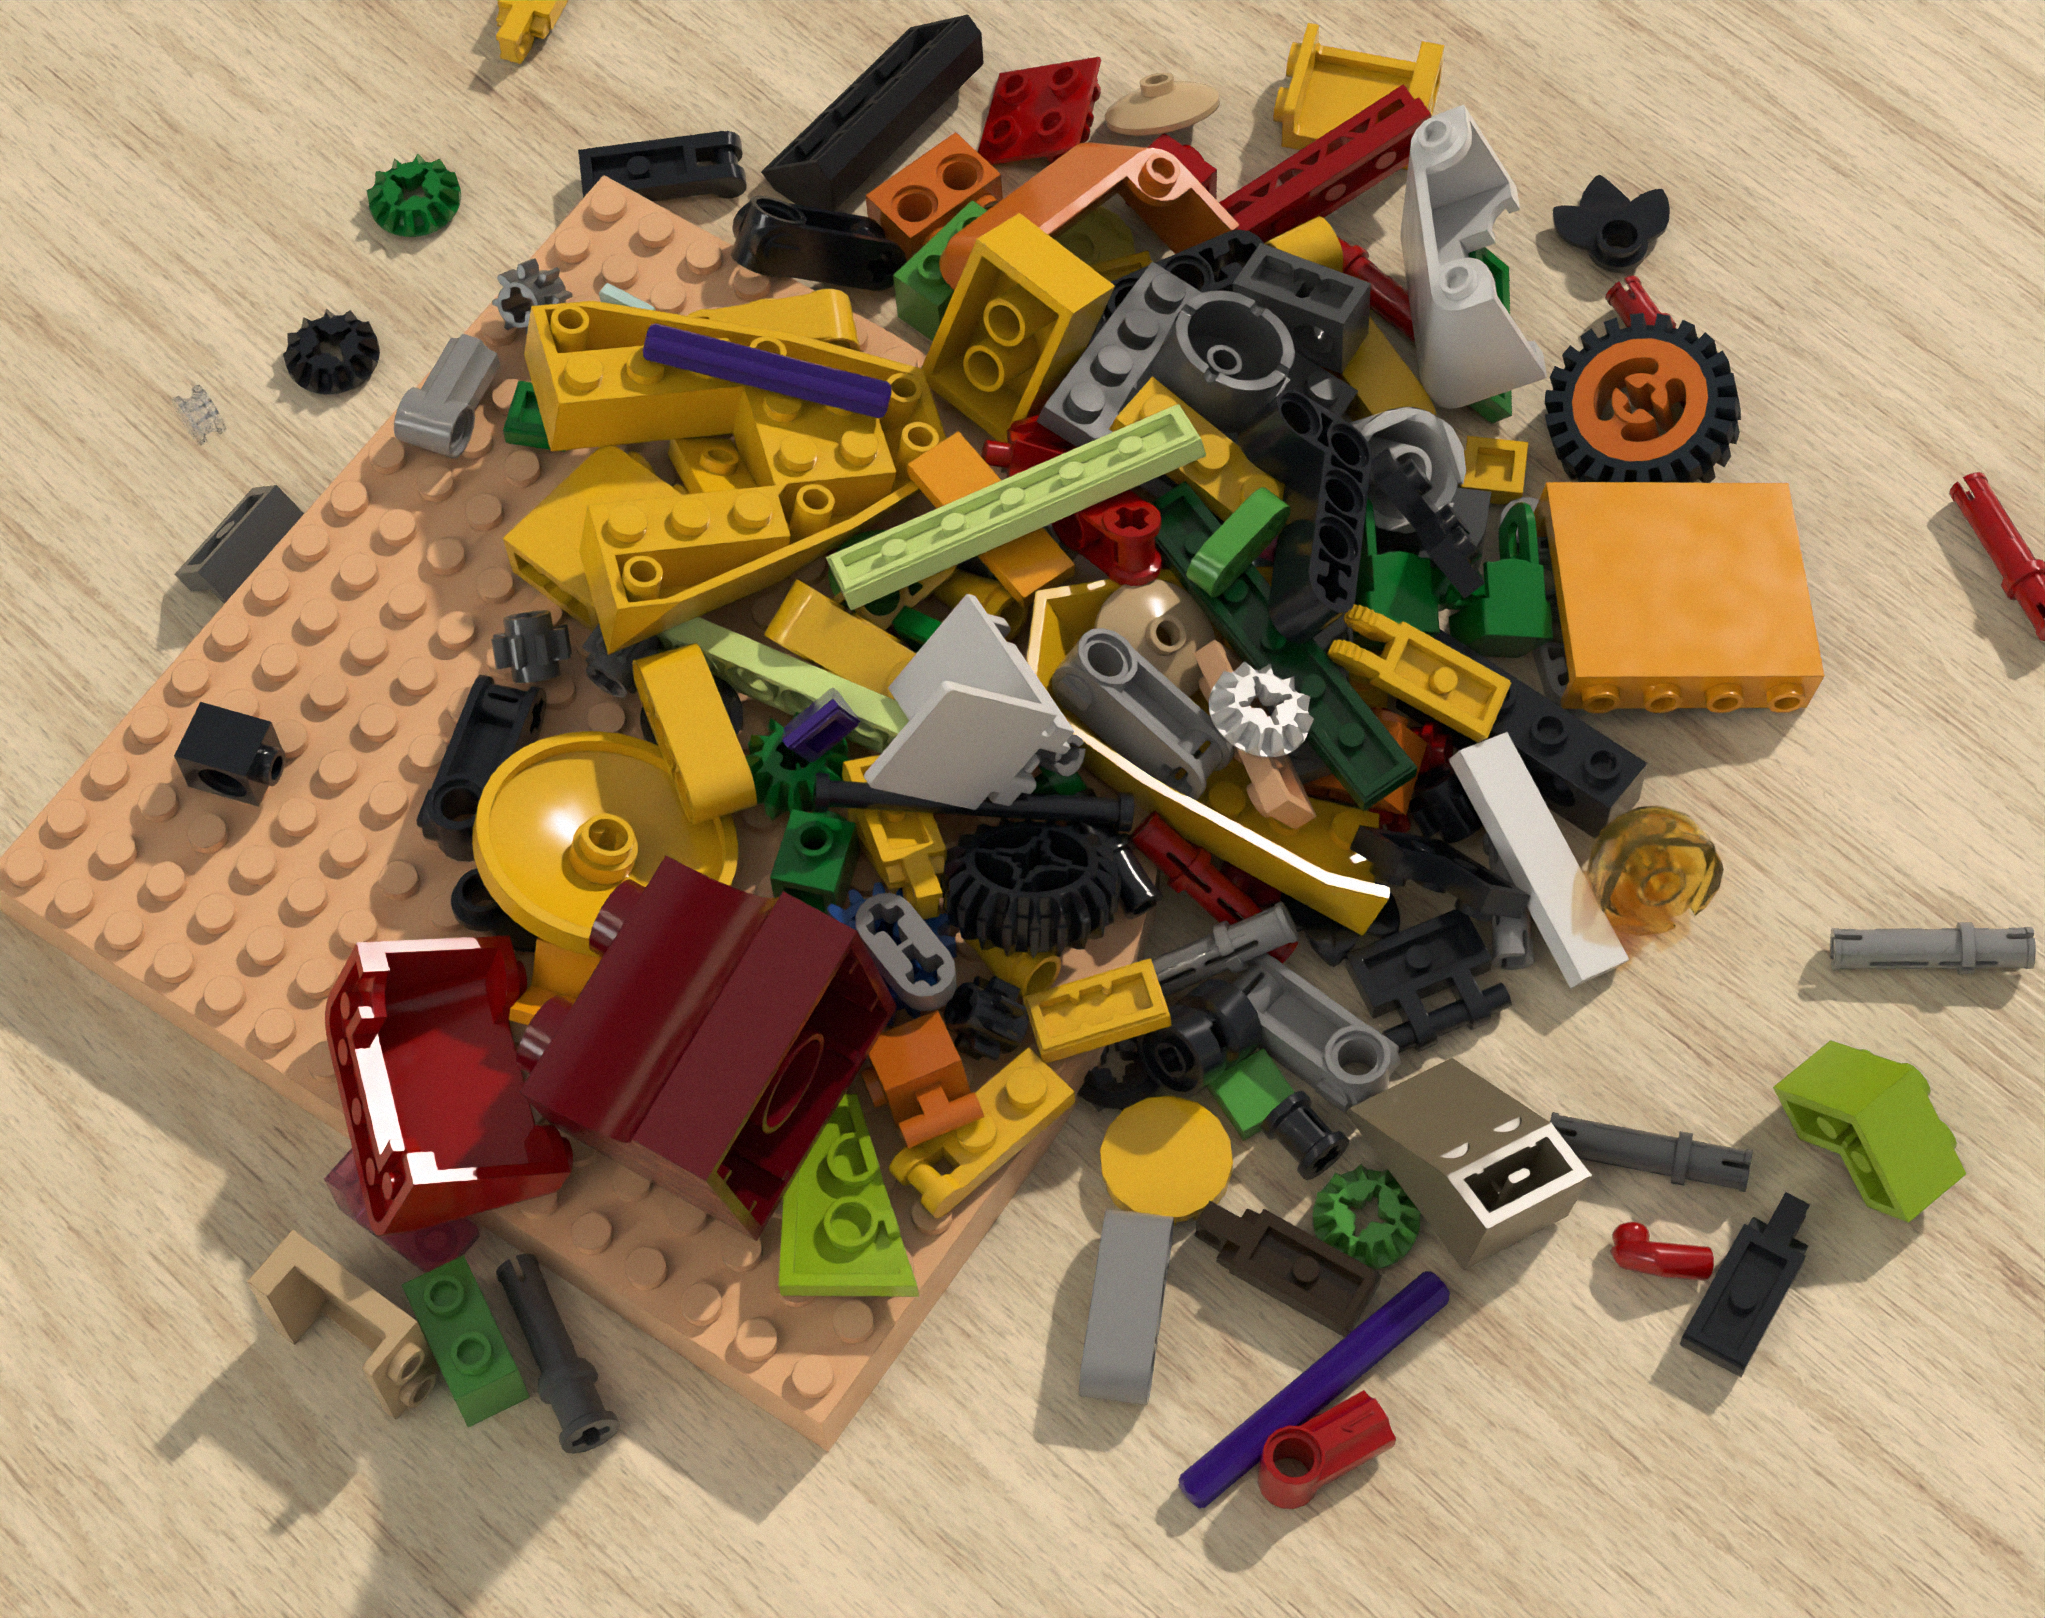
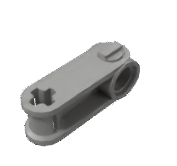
M1098 628L1091 629L1083 634L1052 675L1054 695L1065 709L1076 715L1117 753L1146 774L1194 800L1199 799L1204 793L1207 786L1206 779L1214 771H1220L1227 767L1235 755L1234 746L1218 732L1211 717L1141 656L1123 636L1115 631ZM1205 741H1210V746L1202 753L1199 748ZM1181 768H1184L1187 772L1180 780H1177L1175 775Z
M1265 953L1247 961V968L1232 985L1236 986L1248 997L1258 1013L1262 1026L1261 1041L1258 1045L1260 1050L1264 1048L1271 1058L1314 1088L1316 1093L1344 1113L1350 1107L1389 1089V1077L1401 1064L1398 1054L1399 1046L1372 1026H1368L1269 954ZM1357 1062L1369 1066L1372 1070L1363 1075H1351L1342 1068L1347 1064Z

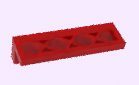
M1403 84L1219 203L1239 224L1236 230L1249 231L1257 235L1265 243L1310 221L1314 217L1320 216L1325 218L1408 165L1411 139L1416 129L1425 120L1431 118L1432 115L1420 97L1414 99Z

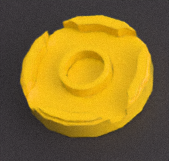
M1175 1096L1149 1097L1125 1108L1108 1126L1100 1148L1102 1180L1113 1203L1121 1210L1174 1217V1226H1177V1222L1187 1221L1193 1218V1221L1197 1220L1209 1201L1218 1204L1226 1194L1233 1172L1231 1141L1218 1117L1198 1102Z

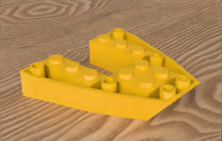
M583 301L531 306L524 357L551 452L733 433L740 457L758 486L591 504L587 506L579 553L608 655L776 584L838 547L851 537L884 519L921 492L908 476V463L947 439L922 368L790 332L611 303ZM657 323L887 381L891 384L892 389L888 409L884 417L878 419L647 361L643 357L646 334L650 325Z

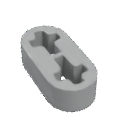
M892 893L874 895L860 905L855 916L856 931L877 970L900 999L909 1007L920 1011H931L944 1006L953 997L957 988L955 962L950 952L913 906L903 897ZM880 918H883L888 924L897 921L899 937L902 943L897 946L888 933L884 931L876 934L874 922ZM915 958L928 973L938 969V983L931 987L924 980L914 984V972L910 960Z

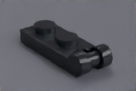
M718 131L578 150L583 198L603 175L650 201L715 194L721 198H735L742 195L747 188L745 171L743 167L738 165L743 155L741 139L738 134L731 131ZM710 161L714 164L698 167L699 162Z

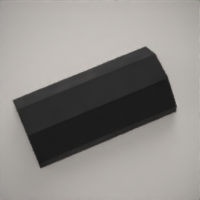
M968 14L910 27L768 164L761 173L775 191L793 203L835 211L984 64L981 31Z

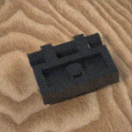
M1458 909L1439 915L1345 955V967L1371 1017L1374 1019L1397 1009L1403 1023L1382 1031V1034L1399 1046L1398 1053L1410 1048H1414L1417 1052L1437 1045V1037L1466 1025L1471 1030L1491 1022L1492 1014L1512 1006L1510 995L1503 983L1496 984L1482 991L1479 989L1474 977L1491 971L1493 959L1470 917ZM1450 988L1456 1001L1427 1013L1420 999Z

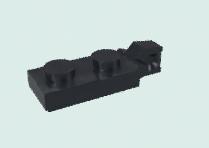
M1785 1192L1768 1224L1753 1217L1749 1225H1743L1687 1326L1680 1342L1682 1347L1742 1378L1806 1258L1805 1253L1809 1245L1795 1239L1806 1218L1805 1214L1810 1204Z

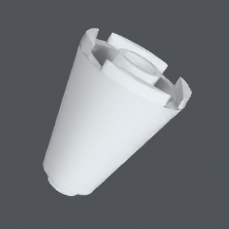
M1415 407L1394 408L1349 423L1360 431L1367 440L1371 449L1372 459L1387 447L1401 464L1411 458L1433 486V489L1426 495L1439 510L1447 503L1453 507L1454 503H1451L1456 493L1458 484L1463 485L1466 465L1464 448L1451 425L1436 415ZM1371 471L1368 498L1373 504L1375 526L1384 530L1405 534L1416 532L1379 487Z

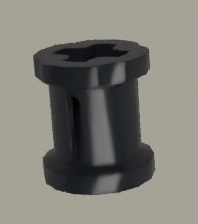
M1302 1090L1288 1096L1276 1106L1264 1119L1261 1129L1269 1140L1276 1138L1299 1163L1297 1172L1303 1179L1310 1180L1322 1174L1341 1157L1349 1145V1139L1341 1131L1333 1132L1311 1108L1312 1102L1310 1097Z

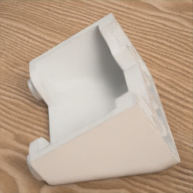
M1465 105L1434 115L1425 120L1416 129L1411 139L1400 234L1420 380L1431 399L1440 407L1448 409L1463 407L1547 378L1543 352L1535 340L1527 341L1498 298L1495 280L1491 271L1479 259L1468 257V253L1495 244V234L1492 231V226L1496 218L1505 209L1510 214L1520 210L1515 183Z

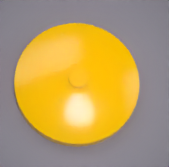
M602 731L569 732L550 736L523 747L506 759L491 775L480 797L473 826L472 845L478 872L490 895L502 910L516 923L542 940L569 951L594 957L601 956L589 949V937L592 926L606 899L623 881L631 879L646 887L665 856L729 886L732 884L737 869L738 839L731 814L691 824L682 807L659 746L619 733Z

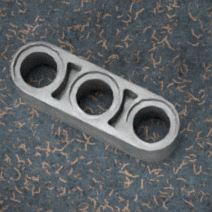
M1111 1208L1106 1209L1082 1356L1079 1396L1148 1405L1170 1262L1174 1217Z

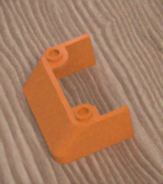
M1086 142L1070 149L956 233L940 256L939 268L946 283L955 291L976 239L1020 213L1056 240L1117 193L1174 254L1226 232H1232L1239 227V224L1171 153L1156 148Z

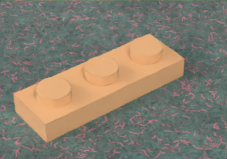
M1213 640L1194 653L1204 675L1198 680L1199 687L1208 703L1210 693L1224 671L1234 672L1243 663V660L1237 653L1216 640ZM1254 697L1250 705L1251 708H1262L1267 717H1271L1267 707L1263 706L1257 697ZM1234 746V758L1245 766L1252 781L1246 787L1249 798L1263 817H1273L1295 830L1317 817L1288 754L1279 757H1260L1246 753Z

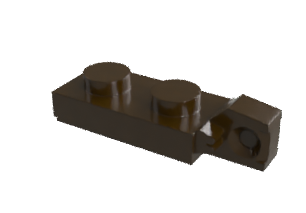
M1209 1201L1196 1221L1195 1237L1220 1252L1216 1262L1228 1269L1229 1273L1343 1337L1352 1332L1381 1283L1382 1275L1376 1270L1266 1209H1263L1261 1213H1257L1247 1208L1242 1217H1239Z

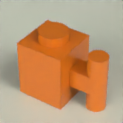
M938 1010L881 1033L867 1056L870 1067L859 1072L874 1109L887 1105L896 1128H899L908 1149L984 1118L982 1108L975 1093L970 1092L962 1060Z

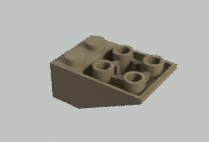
M1453 1058L1350 1107L1346 1113L1463 1270L1567 1217L1592 1176L1551 1122Z

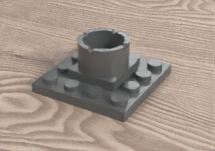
M1152 261L1046 402L1036 422L1074 446L1080 447L1112 433L1109 428L1115 418L1153 376L1240 447L1238 442L1240 427L1285 390H1295L1304 394L1340 418H1342L1358 390L1294 350L1291 335L1283 322L1269 309L1259 308L1255 300L1230 291H1208L1202 293ZM1164 474L1138 486L1159 498L1177 487L1178 484ZM1211 512L1214 515V517L1218 520V522L1222 525L1224 521L1221 520L1218 516H1216L1213 512Z

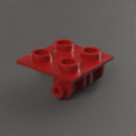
M1093 57L999 73L978 153L991 165L1046 157L1051 164L1076 145L1088 141L1091 132L1090 127L1094 121L1092 113L1094 104L1101 94V87L1097 79L1102 61L1101 58Z

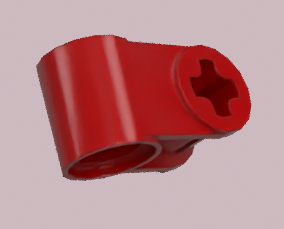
M1131 490L1122 492L1051 523L1058 538L1068 548L1080 553L1102 570L1110 580L1120 585L1141 586L1152 582L1161 572V555L1155 548V536L1158 535L1161 529L1160 512L1154 505L1144 501Z

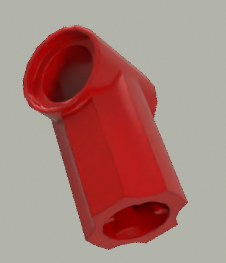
M1363 1390L1300 1426L1288 1425L1277 1429L1268 1437L1262 1451L1257 1482L1261 1494L1269 1503L1279 1508L1296 1509L1305 1506L1314 1498L1317 1490L1394 1447L1396 1437L1391 1429L1388 1416L1377 1399L1370 1397ZM1283 1458H1294L1307 1468L1308 1473L1300 1477H1288L1282 1474L1275 1467L1274 1463Z

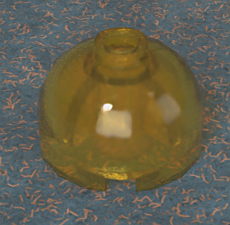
M1652 805L1637 807L1623 813L1601 830L1592 843L1587 876L1594 897L1611 925L1619 932L1644 936L1664 933L1676 928L1674 922L1668 918L1682 915L1689 908H1691L1695 916L1704 910L1720 888L1724 868L1714 843L1699 824L1686 813L1673 808Z

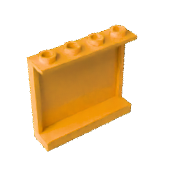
M1546 482L1535 508L1534 516L1537 537H1548L1569 682L1560 700L1563 709H1584L1589 713H1605L1614 709H1646L1652 713H1666L1677 708H1707L1711 712L1726 713L1738 708H1769L1773 712L1785 713L1799 708H1807L1825 675L1789 483Z

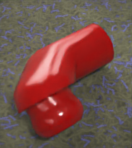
M1637 1222L1620 1224L1612 1233L1615 1246L1610 1251L1615 1262L1623 1269L1664 1278L1700 1281L1708 1280L1712 1274L1714 1256L1711 1248L1708 1246L1649 1241V1230L1646 1226Z

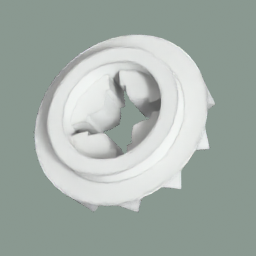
M1243 662L1234 672L1224 671L1214 685L1209 697L1210 716L1218 732L1236 748L1255 756L1279 757L1293 752L1304 742L1314 720L1308 713L1310 696L1300 694L1295 690L1294 676L1284 680L1275 676L1271 664L1261 670H1254L1249 664ZM1254 697H1257L1263 706H1274L1275 709L1271 717H1267L1262 708H1251L1250 705Z

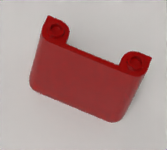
M510 935L357 942L329 993L325 1009L327 1042L367 1216L375 1235L409 1234L551 1194L561 1188L572 1172L573 1152L569 1140L566 1137H561L555 1125L544 1124L535 1126L530 1103L519 1092L524 1085V1079L521 1069L516 1064L517 1051L509 1024L510 1008L527 991V974L524 964L521 961H516Z

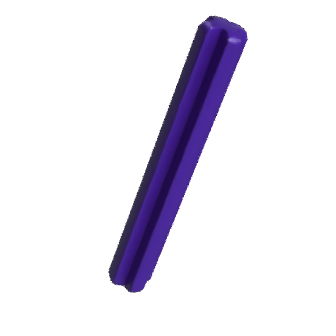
M657 323L650 325L643 347V357L647 361L878 419L883 418L886 414L892 392L891 384L887 381Z

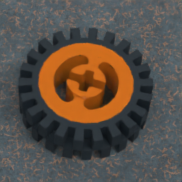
M1644 313L1630 314L1631 327L1620 329L1616 317L1604 322L1606 335L1598 338L1592 328L1581 335L1584 348L1580 352L1571 345L1562 354L1565 368L1561 369L1555 366L1550 375L1553 390H1546L1545 405L1548 414H1545L1557 458L1561 460L1563 469L1571 480L1577 477L1578 482L1693 483L1699 479L1702 483H1710L1716 478L1713 466L1716 463L1723 467L1726 466L1731 458L1729 444L1737 445L1740 434L1737 420H1741V407L1734 373H1731L1729 360L1723 350L1717 353L1715 340L1706 332L1698 338L1695 325L1685 320H1682L1678 329L1673 328L1669 315L1657 314L1655 325H1646ZM1624 387H1627L1631 405L1637 409L1633 414L1629 399L1620 391ZM1612 397L1614 416L1610 420L1602 421L1601 415L1604 407ZM1676 402H1685L1684 412L1673 427L1674 419L1671 407ZM1652 409H1654V413H1655V417H1656L1657 424H1658L1659 427H1661L1664 431H1666V433L1663 434V435L1660 436V437H1659V433H1658V429H1657V425H1656L1655 418H1654L1652 415L1649 414V412H1650Z

